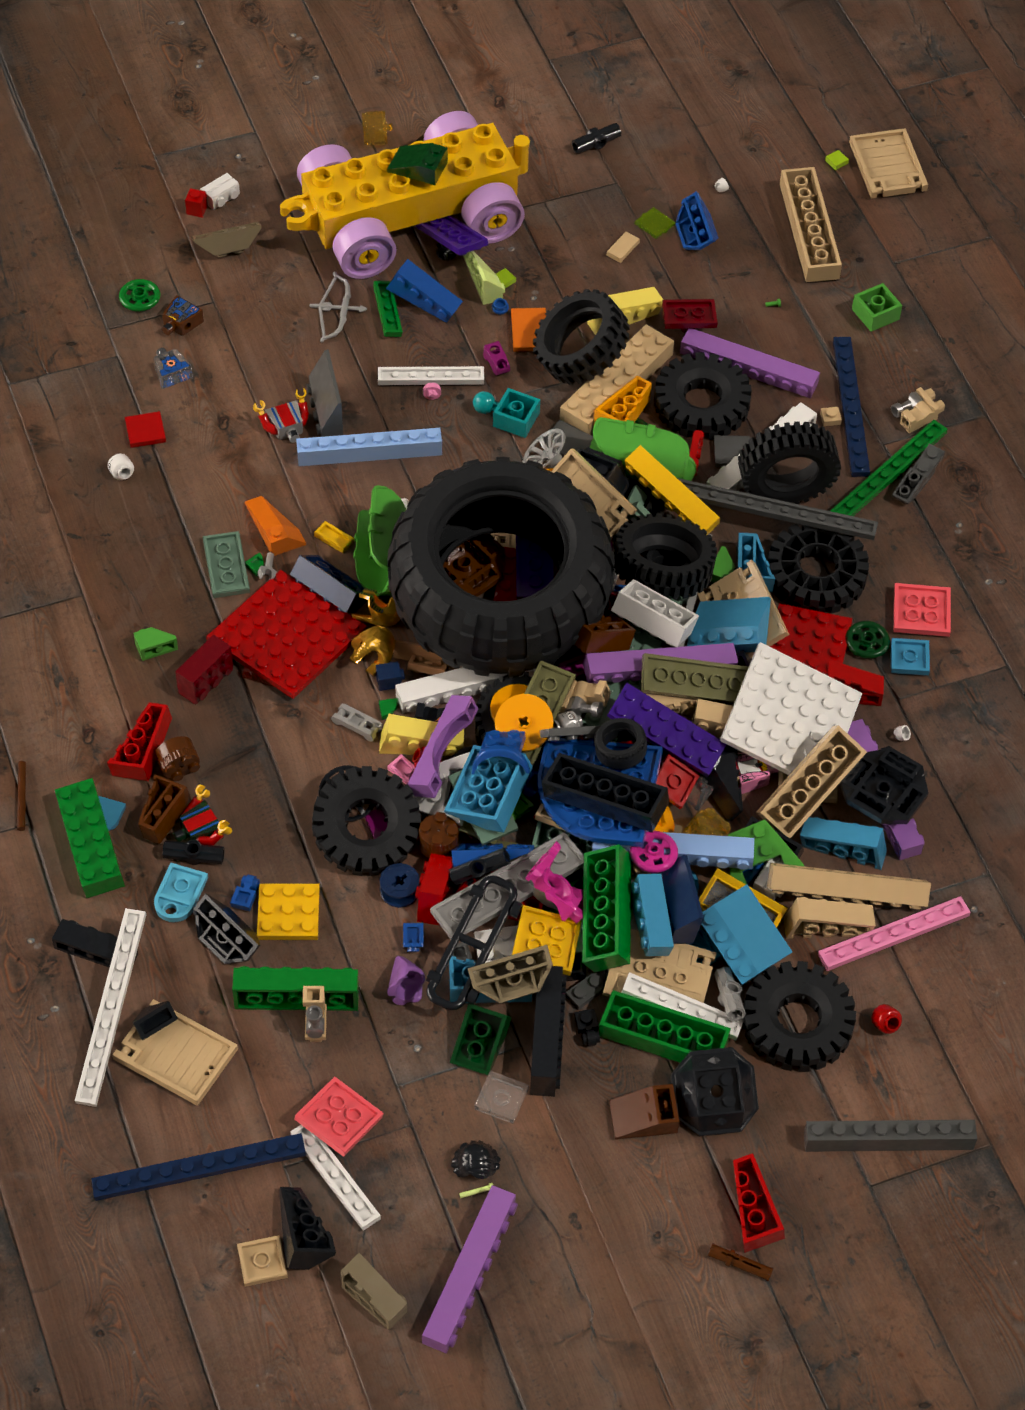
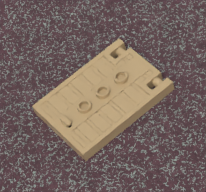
M906 128L850 136L849 143L871 199L877 198V194L881 193L883 197L915 193L916 188H920L922 192L927 191L928 183Z
M571 448L551 471L553 473L557 471L571 479L573 486L590 496L597 509V514L599 517L602 516L611 539L619 532L620 527H623V524L628 521L626 517L629 514L634 515L637 511L574 448ZM620 506L624 508L621 513L617 510Z
M753 560L746 563L748 566L746 569L743 570L739 567L709 586L711 591L707 593L703 591L697 594L700 601H710L712 598H714L712 601L770 597L767 646L770 647L789 635L762 575ZM747 652V655L752 658L755 652Z
M631 929L630 964L609 969L602 995L610 997L613 990L621 992L630 972L704 1003L713 969L710 963L711 961L714 962L717 952L688 944H674V948L669 956H645L644 950L641 948L638 930ZM697 957L703 959L702 964L696 962Z
M153 999L149 1005L152 1006L160 1002ZM175 1010L174 1012L178 1019L145 1040H141L135 1026H133L121 1042L122 1050L116 1049L112 1054L113 1060L197 1106L238 1050L236 1043Z

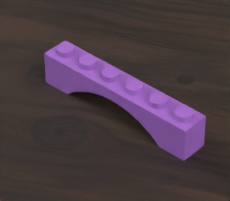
M451 695L427 746L424 748L419 762L416 764L412 776L409 778L408 786L412 789L415 797H436L442 785L439 766L443 752L451 740L472 723L478 711L472 696Z

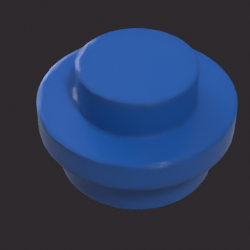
M498 298L492 303V311L496 314H505L509 310V304L503 298Z

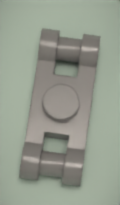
M343 703L338 708L339 711L331 717L332 722L336 725H342L364 736L370 742L374 741L376 733L380 732L383 728V724L380 721Z

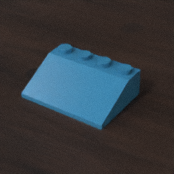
M758 597L701 601L695 613L699 617L691 635L688 637L687 646L734 643L736 653L742 650L746 653L755 652L760 642L767 645L771 598Z
M473 745L444 812L486 830L504 833L529 774L526 773L518 762L506 757L488 758L482 761L477 766L475 774H472L474 760L481 749V746ZM522 753V755L525 757V759L527 760V762H528V764H529L530 772H531V769H532L533 766H532L531 762L529 761L528 757L526 756V754H525V753Z
M747 884L702 912L704 919L701 926L741 986L792 953V950Z

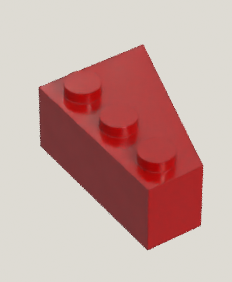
M431 853L429 861L425 860L423 868L425 874L421 873L419 881L421 886H417L415 898H418L417 922L440 926L431 914L430 908L444 901L446 894L449 892L451 883L449 869L453 868L452 857Z

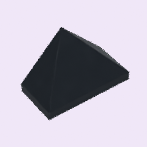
M165 1001L143 1008L132 1023L141 1040H145L178 1018L170 1002Z

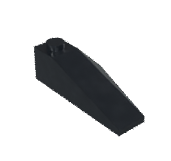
M726 744L709 776L705 777L699 772L697 773L727 821L731 822L743 812L741 788L738 787L737 777L740 776L739 770L736 769L738 752L737 749Z
M280 1187L283 1243L287 1268L309 1270L335 1256L336 1250L333 1237L322 1226L323 1221L320 1216L317 1217L313 1212L312 1204L303 1190L299 1187Z

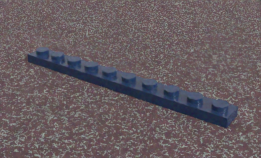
M833 337L851 477H869L870 468L851 337Z
M300 1133L91 1178L94 1199L98 1201L306 1156L303 1136Z

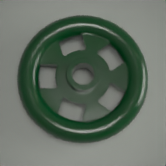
M860 621L853 624L847 630L846 643L848 649L856 656L873 659L886 653L890 646V636L887 630L880 624L872 621ZM869 628V630H866L864 632H862L861 629ZM879 633L882 638L877 639L875 634ZM853 635L859 636L858 641L853 640ZM876 644L880 646L877 650L873 649ZM859 646L867 648V650H861L859 649Z

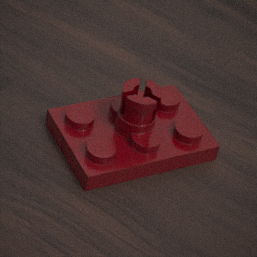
M714 299L662 300L665 329H681L684 333L686 329L717 328L718 322Z

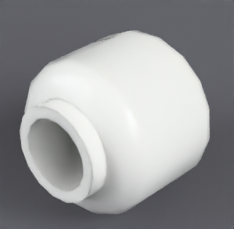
M116 454L108 461V469L117 480H126L134 472V465L125 454Z

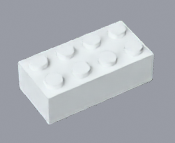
M634 579L619 591L611 609L618 617L627 619L636 627L643 628L652 636L659 637L668 645L678 647L691 635L699 617L694 612Z

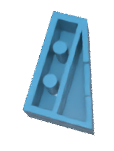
M739 533L736 569L739 567L743 570L748 567L746 563L753 560L769 592H773L775 577L774 574L772 575L769 568L770 564L765 558L764 549L758 534Z

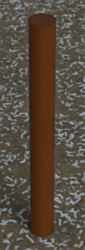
M19 761L17 830L24 831L26 762Z

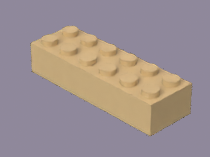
M839 725L833 726L757 810L756 814L762 820H766L773 829L791 838L867 751Z

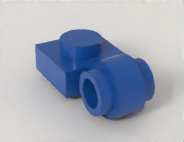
M244 875L241 880V887L237 886L230 902L231 907L250 912L260 879H257L254 875Z

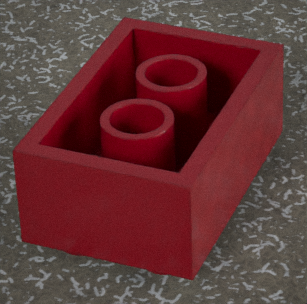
M211 636L175 671L178 693L195 705L200 700H204L207 694L213 688H216L225 676L232 672L231 646L217 636Z

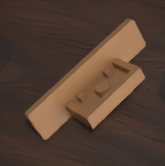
M402 640L395 641L393 657L408 660L407 670L415 673L435 675L447 672L448 669H458L445 664L440 656L431 651L427 652L420 644Z

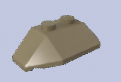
M253 222L191 237L197 245L214 256L224 257L227 256V253L244 252V249H248L261 230V224Z
M544 945L468 968L473 989L501 1004L540 992L553 963L548 946Z

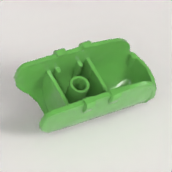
M603 417L596 420L592 430L593 440L590 448L622 461L627 478L637 481L639 479L637 476H632L626 471L625 459L641 445L676 478L692 481L696 473V464L689 456L687 442L678 434L656 428V425L636 424L631 420L620 421Z
M377 485L372 489L370 509L361 510L358 514L357 532L354 538L356 550L354 551L353 559L355 560L357 578L364 589L376 590L380 597H392L388 584V549L392 541L394 526L401 513L407 509L401 498L393 490L386 486Z

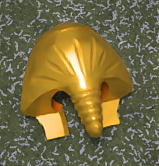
M365 588L363 592L359 593L360 598L368 600L371 616L352 614L354 619L383 627L396 625L399 622L400 617L396 611L393 597L386 604L381 601L376 590Z
M378 625L363 631L351 642L354 652L350 660L358 664L365 655L371 651H376L378 660L374 661L366 670L374 676L376 674V665L390 663L395 647V639L392 632L388 628Z

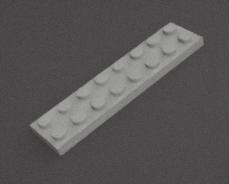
M564 832L488 876H498L514 884L518 892L516 901L521 903L533 896V886L525 879L526 875L556 841L560 844L561 849L550 867L554 874H561L565 878L584 867V855ZM482 879L475 882L474 884L478 886ZM474 884L430 908L431 914L450 939H452L472 899L469 893ZM489 884L463 934L471 932L500 915L509 898V891L496 884Z

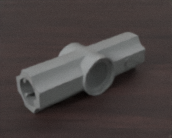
M723 966L717 969L714 974L720 991L718 1001L725 1007L730 1021L737 1022L743 1019L746 1014L740 997L742 987L735 981L730 967Z

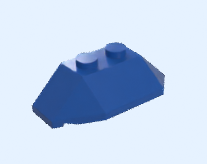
M696 191L684 198L681 202L682 206L675 224L683 248L685 250H701L715 242L719 237L711 214L699 193Z

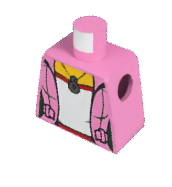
M738 753L736 769L740 772L739 788H741L742 794L767 786L770 774L779 772V770L745 753Z

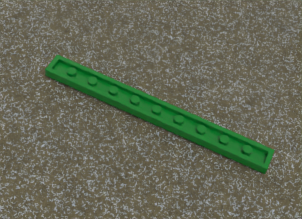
M936 420L931 421L838 503L831 512L849 516L856 515L918 460L929 443L934 445L945 436L948 429Z

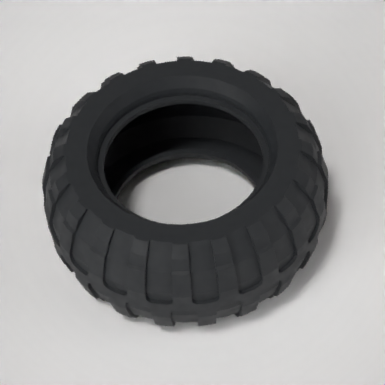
M496 457V461L480 462L479 459L464 462L462 467L454 470H444L434 476L430 484L419 488L414 493L407 505V510L401 513L394 526L392 541L388 549L389 590L395 601L398 616L406 628L413 631L415 639L423 649L440 656L445 664L453 668L463 667L474 670V673L480 676L489 677L490 673L508 674V677L522 676L524 671L536 669L540 661L554 665L557 659L567 654H573L578 649L575 643L579 638L578 634L582 626L599 622L604 615L605 607L612 593L615 564L610 543L611 537L603 517H599L593 500L586 492H582L573 486L571 479L557 471L553 473L543 469L542 464L530 460L527 463L510 461V457ZM490 533H508L522 536L541 546L552 557L559 571L546 587L529 597L514 601H492L476 597L464 591L452 581L443 565L458 546L474 537Z

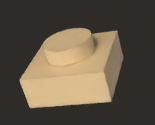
M838 407L821 408L820 415L823 426L841 425L842 419Z

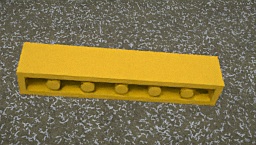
M641 445L625 459L626 471L632 476H637L640 484L645 488L649 487L655 498L658 500L661 498L671 512L674 510L678 517H682L681 521L690 520L692 521V526L698 524L700 526L699 530L705 529L707 535L720 524V517Z

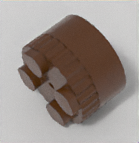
M179 736L163 742L155 751V756L164 776L171 778L172 781H180L183 779V776L191 772H197L200 768V759L192 740L188 737Z
M442 812L426 817L419 826L418 846L422 854L430 858L431 853L451 857L452 850L458 846L459 830L457 823H455L453 818Z

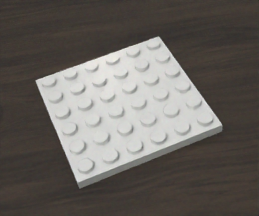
M760 642L757 645L720 741L790 775L833 726L839 725L848 733L862 693Z

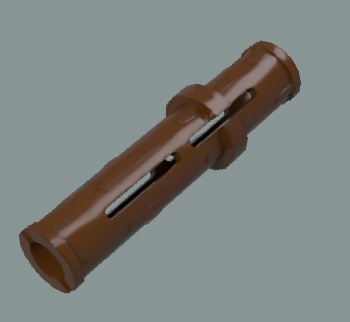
M714 1243L708 1253V1257L722 1261L728 1267L732 1265L766 1281H769L774 1269L739 1255L733 1249L729 1251Z

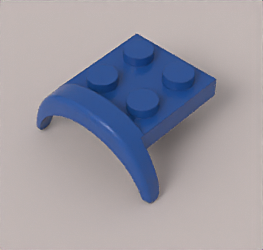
M492 730L486 732L481 749L474 760L472 774H475L477 766L482 761L491 757L510 758L518 762L526 773L529 774V764L521 753L526 739L525 731L510 730L508 732Z

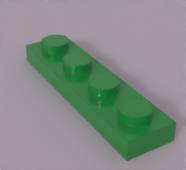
M374 281L373 288L384 337H401L402 327L394 293L386 289L391 281Z

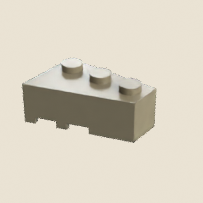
M360 1253L341 1270L342 1288L388 1330L407 1313L406 1298L402 1294L397 1293Z

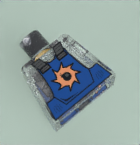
M159 348L156 351L157 356L153 358L154 367L162 389L193 378L191 364L177 349L167 352L165 348Z

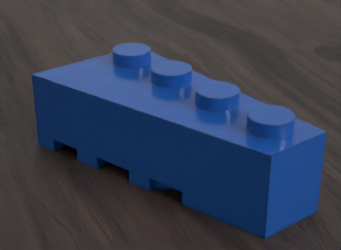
M409 259L400 267L386 288L446 323L463 302Z

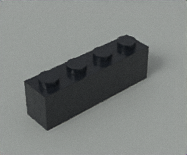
M62 919L52 937L54 949L110 968L118 938L114 934L100 932L94 927L82 926L74 920Z

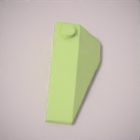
M474 251L463 255L482 304L493 303L494 300L503 298L505 286L489 266Z

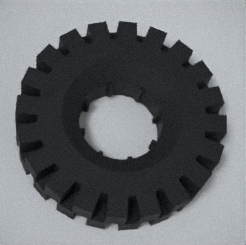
M696 352L695 360L692 359L690 353L681 355V362L677 358L671 360L669 367L665 365L661 369L660 375L657 376L654 395L656 413H659V419L662 423L668 422L667 428L673 432L680 427L679 435L688 438L691 431L694 432L696 430L707 433L708 440H713L714 435H718V431L722 436H727L731 434V428L734 431L740 428L741 423L745 422L748 416L752 389L751 385H749L747 374H742L743 369L737 364L732 367V360L726 357L719 363V355L710 353L708 360H705L704 352ZM703 388L716 393L719 396V402L712 407L701 408L690 404L685 398L689 391Z
M797 524L790 526L788 533L783 530L778 535L777 540L774 539L769 551L768 562L771 573L775 577V595L781 601L787 598L786 605L797 606L801 604V608L811 610V607H815V611L826 612L828 607L831 614L840 612L841 605L845 609L853 605V600L857 601L866 585L869 557L867 551H863L864 545L859 539L854 541V536L806 525H802V529ZM808 555H823L835 563V569L837 570L834 573L832 572L831 575L824 577L812 576L801 568V562L799 561Z
M362 766L359 771H356L355 767L346 769L344 775L338 773L332 777L331 782L323 786L320 790V795L316 798L312 816L313 837H316V845L319 851L323 850L325 853L324 857L330 863H337V868L344 872L349 869L353 871V875L362 876L363 872H368L369 876L379 875V872L385 870L386 867L402 863L407 859L408 853L412 852L416 844L421 824V813L418 811L419 804L417 798H413L412 789L408 784L404 786L399 776L396 774L392 777L387 775L388 770L378 768V771H372V766ZM357 805H373L377 810L380 809L384 813V822H387V828L381 832V836L372 840L370 838L368 840L358 839L356 835H352L347 829L348 822H345L346 814L351 813L352 808Z
M791 961L781 963L779 970L773 965L765 970L764 976L759 974L754 979L753 986H750L746 993L744 1001L746 1014L742 1025L743 1029H746L745 1037L748 1043L754 1042L753 1050L759 1056L764 1053L767 1055L766 1062L775 1066L779 1061L782 1062L781 1069L792 1071V1066L794 1065L798 1066L799 1072H809L811 1065H814L816 1070L826 1067L827 1061L832 1064L839 1059L840 1052H845L852 1038L856 1022L855 1002L853 996H848L849 988L844 982L838 984L839 977L832 971L825 975L823 974L824 967L814 964L813 969H808V962L798 961L797 966L792 967ZM793 1002L807 1004L819 1016L818 1027L804 1034L791 1032L779 1022L777 1017L780 1013L779 1009Z

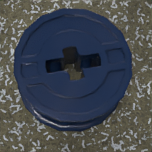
M403 863L392 864L386 867L380 876V893L384 902L397 908L413 904L417 900L415 894L417 886H419V874L413 867Z

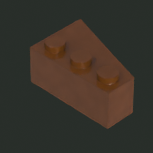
M611 612L608 617L603 615L599 622L583 625L575 645L585 654L629 650L636 630L614 612Z
M154 774V782L148 792L149 798L147 804H144L138 825L143 838L160 845L191 802V797L186 786Z

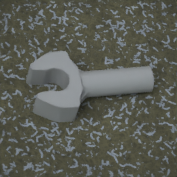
M272 552L267 553L265 566L261 565L258 569L260 579L265 574L269 576V580L276 577L277 571L272 568L274 559Z

